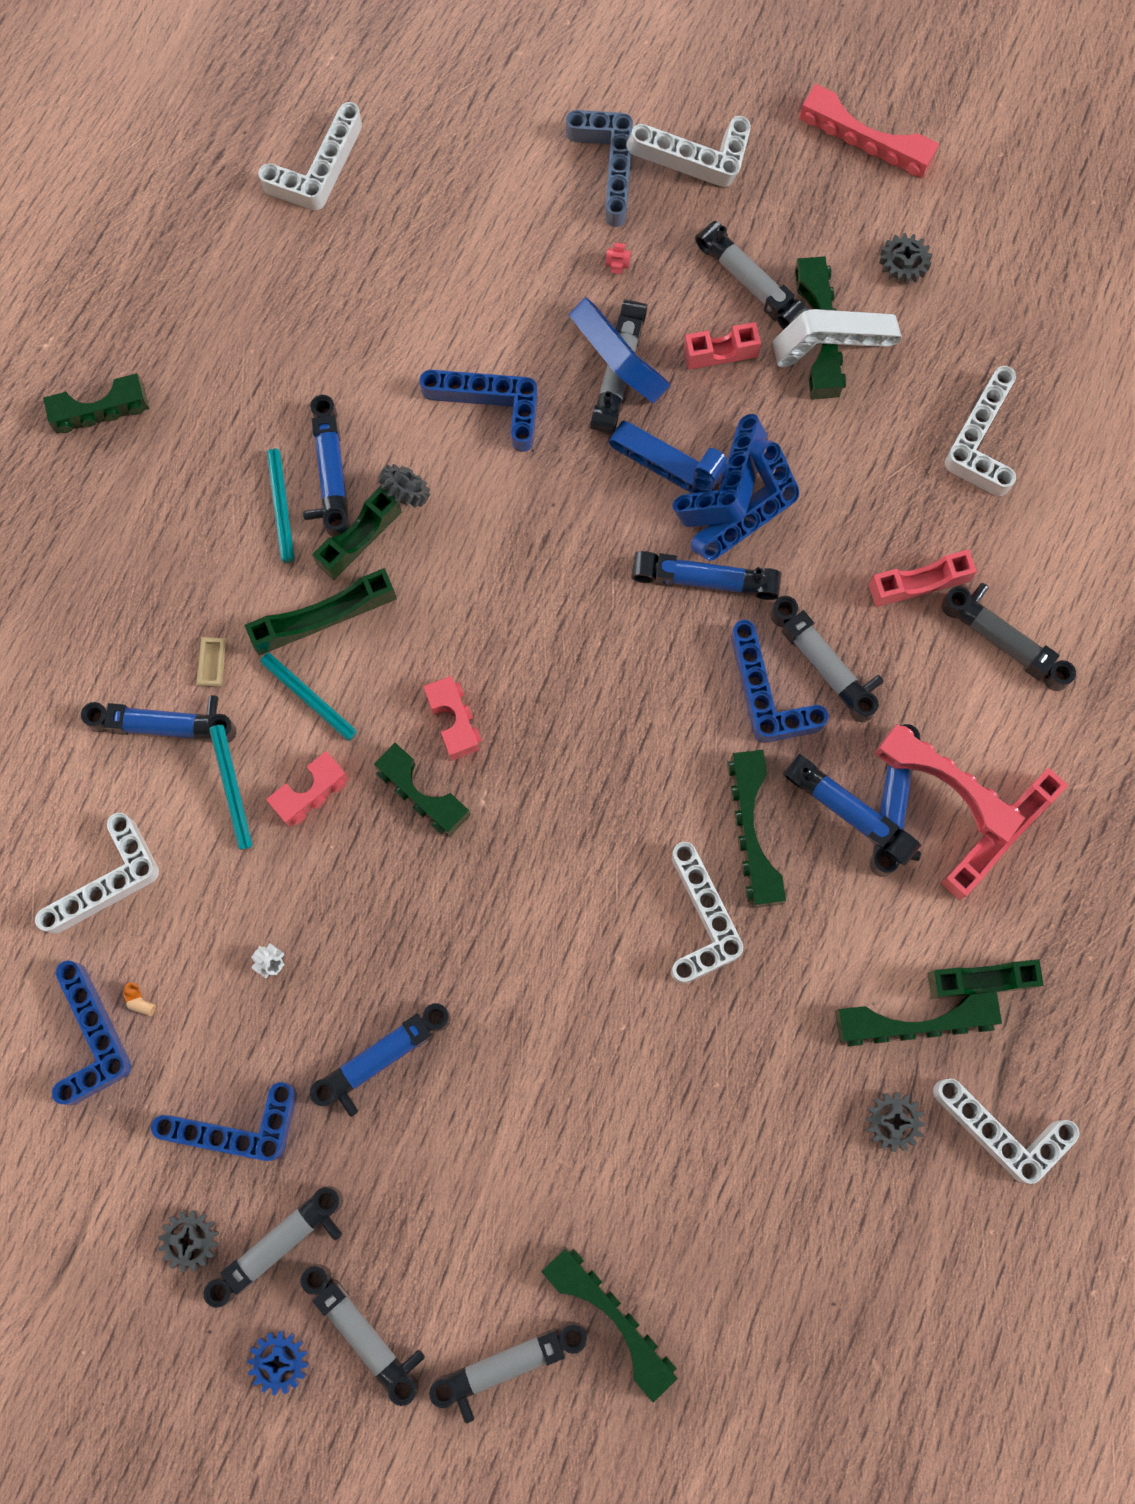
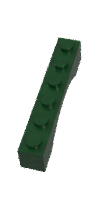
M826 256L797 258L794 270L797 292L808 302L812 309L837 311L836 308L832 307L834 288L830 287L829 280H831V266L827 265ZM822 343L820 354L812 365L808 377L811 400L839 398L842 389L846 387L845 373L841 374L843 354L842 351H838V344Z
M385 568L361 577L343 591L321 602L291 612L267 615L244 626L253 648L260 656L397 600L388 574Z
M762 749L733 753L731 761H727L728 775L733 776L734 786H731L732 801H737L738 811H734L736 826L741 827L742 836H738L739 850L744 851L745 861H742V872L744 877L748 876L749 886L745 887L747 902H752V908L783 905L786 902L783 876L764 855L754 828L753 812L755 799L767 775L764 751Z
M997 992L965 996L954 1008L944 1015L922 1022H904L890 1019L877 1014L866 1006L844 1008L835 1011L839 1042H847L848 1047L863 1045V1040L873 1039L874 1044L890 1042L889 1037L896 1036L900 1037V1041L916 1039L915 1034L926 1033V1038L941 1037L942 1031L952 1030V1035L968 1034V1028L977 1027L979 1032L995 1031L994 1026L1002 1024Z
M565 1247L541 1272L559 1293L573 1295L586 1300L601 1309L613 1320L623 1334L630 1350L634 1381L654 1403L678 1379L674 1373L677 1367L667 1356L663 1359L655 1351L658 1345L648 1334L644 1337L636 1329L640 1326L639 1323L629 1312L626 1315L622 1313L618 1308L621 1302L611 1291L607 1294L599 1286L602 1280L593 1270L590 1272L585 1270L581 1265L584 1259L574 1248L569 1251Z

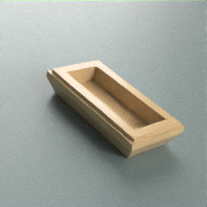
M201 637L197 686L222 687L226 638Z

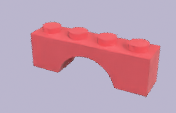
M968 549L945 555L940 560L919 569L910 571L894 569L875 574L868 586L875 606L880 607L968 583L975 576L977 570Z

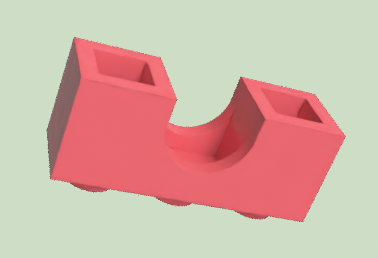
M756 322L732 326V331L720 338H711L709 330L686 334L683 349L688 370L757 358L759 356L761 340Z
M452 676L423 686L434 715L449 712L456 717L455 724L450 729L441 732L451 761L479 751L478 742H481L482 739L477 727H471L469 720L473 719L468 704L464 706L460 697L464 696L460 682L454 683Z
M327 751L307 766L314 777V783L310 790L305 793H296L286 783L266 799L289 827L293 824L294 826L300 824L307 817L306 813L313 808L318 809L326 802L327 796L332 792H339L346 786V781L349 778Z

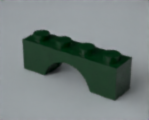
M138 373L114 379L109 393L97 402H78L67 391L43 397L48 423L56 434L68 433L72 429L80 427H91L103 421H115L119 417L130 414L138 415L150 409L144 384Z
M382 486L364 502L359 516L346 531L337 537H329L312 554L316 565L333 580L402 513L400 503L395 500L394 496H388L389 492L382 490Z
M396 742L374 763L378 770L376 775L385 784L390 781L396 787L394 792L402 800L405 801L408 798L414 804L412 808L422 818L428 816L433 821L430 825L440 835L445 832L450 837L471 815L469 809L451 793L441 797H429L420 793L414 787L412 780L413 771L416 766L415 761Z
M1040 959L984 967L939 969L927 973L931 999L1036 989L1044 986Z

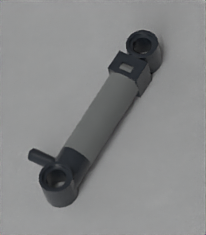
M980 583L972 595L966 588L960 586L949 590L942 601L943 612L951 618H958L1026 667L1025 672L1036 680L1040 681L1044 677V682L1049 689L1061 691L1075 679L1076 669L1070 662L1060 660L1055 663L1060 656L1058 653L1046 645L1042 648L979 603L989 589L987 584ZM951 599H958L962 606L954 605ZM1055 671L1062 673L1064 680L1058 679Z

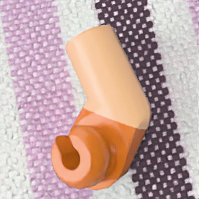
M127 983L123 989V997L127 1008L152 1016L156 1004L143 1000L136 983Z

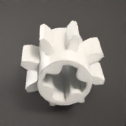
M271 943L267 947L259 946L253 956H251L255 963L251 968L264 978H267L268 975H278L285 965L281 959L284 953Z

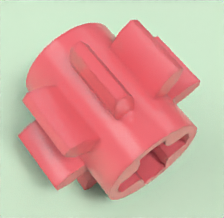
M614 243L613 248H607L605 266L611 267V273L622 274L623 268L629 269L631 251L625 249L626 244Z

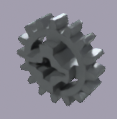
M903 233L900 239L897 235H894L892 241L887 240L885 247L881 250L879 264L883 265L882 272H889L888 279L896 277L897 284L901 279L904 280L906 285L909 284L910 279L917 283L919 277H925L927 270L929 271L931 266L932 253H928L930 246L922 245L923 238L918 241L915 240V234L911 238H907L906 233Z
M387 464L378 477L380 478L378 483L382 484L381 489L388 491V496H394L397 502L405 506L411 504L414 508L417 505L422 507L430 496V488L426 487L427 482L423 481L420 475H415L413 470L401 466L398 468L396 464H393L391 467Z
M894 1092L891 1099L889 1094L885 1093L883 1094V1101L878 1098L873 1100L876 1105L875 1108H867L872 1113V1116L865 1118V1121L871 1122V1127H868L866 1131L874 1132L875 1135L871 1139L873 1142L881 1140L880 1148L885 1149L889 1144L891 1152H896L899 1145L902 1151H906V1143L915 1146L917 1143L914 1137L923 1136L918 1131V1128L925 1126L924 1122L919 1121V1117L924 1115V1113L916 1112L917 1102L908 1103L910 1096L904 1095L900 1099L899 1092ZM890 1104V1106H888V1112L880 1116V1111L886 1105ZM903 1107L907 1109L911 1118L904 1114ZM895 1117L906 1124L896 1125L894 1129L893 1124L884 1122V1120H890ZM879 1126H882L887 1131V1137L881 1133ZM907 1128H911L908 1135L900 1140L902 1132Z
M192 1210L188 1217L187 1212L182 1211L179 1215L180 1219L176 1216H171L170 1221L172 1225L164 1224L162 1226L166 1234L158 1236V1239L164 1241V1245L160 1246L158 1250L166 1251L167 1254L162 1260L171 1259L170 1268L173 1269L180 1265V1272H185L188 1266H190L191 1271L198 1270V1263L201 1266H206L208 1264L206 1257L213 1258L216 1255L211 1249L212 1247L219 1246L218 1242L213 1241V1237L217 1236L219 1231L211 1230V1227L215 1224L214 1221L205 1222L207 1214H202L198 1218L197 1210ZM186 1222L180 1233H174L178 1226ZM199 1226L203 1229L205 1237L200 1233ZM189 1236L191 1240H194L193 1245L188 1246V1243L184 1242V1238ZM172 1245H174L178 1250V1255L175 1253ZM197 1249H204L197 1258L192 1259Z

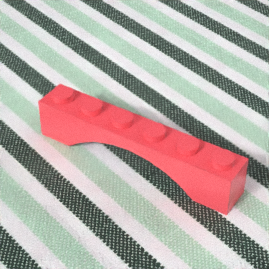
M816 83L802 105L799 119L803 120L806 124L813 125L829 135H834L844 140L849 145H854L868 154L875 155L885 160L888 164L895 165L909 174L923 178L940 144L919 133L892 135L871 129L857 121L847 112L836 93Z
M898 724L894 726L874 752L877 757L894 769L922 771L947 783L968 805L975 818L978 831L999 847L1009 842L1025 819V817L1019 814L1018 808L1012 804L1004 803L998 798L999 796L995 791L981 786L973 775L959 770L954 761L940 756L935 752V748L925 741L921 742L905 726Z
M1047 768L1012 804L1019 809V814L1025 817V819L1009 842L999 847L986 836H983L940 884L959 901L965 898L1019 836L1064 791L1068 784L1050 768Z

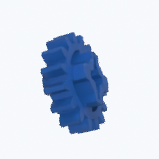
M284 1330L279 1331L277 1337H275L273 1332L267 1334L268 1341L262 1337L258 1340L260 1348H251L250 1351L255 1357L248 1359L247 1363L254 1365V1368L248 1374H256L257 1379L253 1384L255 1386L261 1382L263 1384V1393L272 1388V1394L276 1396L281 1388L283 1393L287 1394L290 1389L289 1384L296 1388L299 1385L296 1378H305L306 1373L302 1371V1368L308 1367L309 1362L303 1361V1357L308 1354V1350H300L303 1341L300 1340L295 1343L293 1341L294 1333L285 1338ZM274 1344L272 1353L263 1356L262 1354L265 1349ZM287 1346L293 1351L295 1357L291 1356L287 1351ZM278 1356L279 1360L281 1362H284L285 1364L279 1369H277V1364L269 1362L273 1361ZM262 1369H265L267 1371V1373L270 1375V1379L265 1376ZM295 1370L288 1380L283 1381L286 1371Z

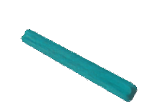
M274 448L267 450V460L280 558L283 563L294 562L295 557L281 453L279 449Z
M266 653L261 658L260 662L347 741L352 740L356 736L357 731L352 725L271 653Z
M223 725L212 726L209 730L239 850L251 848L253 844Z

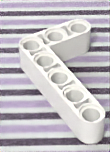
M347 102L340 106L306 176L270 163L261 166L258 174L265 193L310 210L323 208L361 131L362 121L359 107L352 102Z
M735 116L724 134L720 152L645 124H637L633 127L626 147L631 154L721 187H728L732 184L740 170L751 125L747 118Z
M812 309L801 313L772 341L777 365L779 367H787L795 364L817 343L888 347L899 343L902 340V335L897 318L893 314Z
M1001 366L994 372L945 460V467L949 472L995 496H1004L1009 492L1015 483L1016 474L1010 467L976 449L1015 382L1016 373L1008 366ZM998 379H1002L1006 383H1001ZM987 398L993 399L995 403L988 401ZM976 417L982 418L984 422L978 421ZM965 437L972 438L974 442L966 440ZM954 456L962 458L963 461H957ZM975 467L982 468L985 473L978 472ZM998 479H1003L1006 484H1001Z
M115 813L107 821L108 831L125 864L41 909L35 917V923L39 929L50 934H58L157 879L159 875L158 866L133 819L123 813ZM122 821H126V828L123 831L118 832V824ZM132 843H137L138 849L136 852L129 854V846ZM149 865L148 873L145 876H140L139 871L141 867ZM125 877L126 884L124 887L117 889V881ZM97 890H102L101 899L94 902V893ZM78 902V911L71 915V905ZM54 915V924L51 927H47V919Z
M681 842L673 850L672 862L713 942L680 958L674 963L671 970L672 978L679 984H686L735 961L743 952V943L695 847L689 842ZM687 850L691 855V859L681 861L677 857V852ZM689 874H700L702 882L697 885L691 883L688 878ZM702 896H710L714 901V906L705 908L700 903V898ZM714 919L723 920L725 930H714L712 921ZM725 943H734L737 947V953L735 955H728L724 951ZM704 953L712 955L714 964L709 967L704 966L700 961V956ZM679 965H687L690 968L691 973L689 977L682 978L677 974L676 969Z
M944 1079L934 1085L933 1094L936 1100L1018 1182L1027 1184L1037 1183L1079 1138V1129L1074 1122L1058 1120L1052 1122L1025 1149L955 1079ZM945 1084H949L953 1088V1095L950 1099H947L942 1093V1088ZM966 1103L973 1109V1114L969 1119L962 1114V1107ZM986 1123L992 1127V1135L988 1139L982 1134V1127ZM1062 1125L1068 1130V1136L1065 1140L1061 1139L1058 1133ZM1006 1143L1012 1148V1155L1009 1158H1005L1002 1154V1147ZM1044 1144L1050 1149V1155L1047 1159H1044L1040 1153V1149ZM1026 1163L1032 1168V1174L1029 1178H1025L1022 1174V1167Z

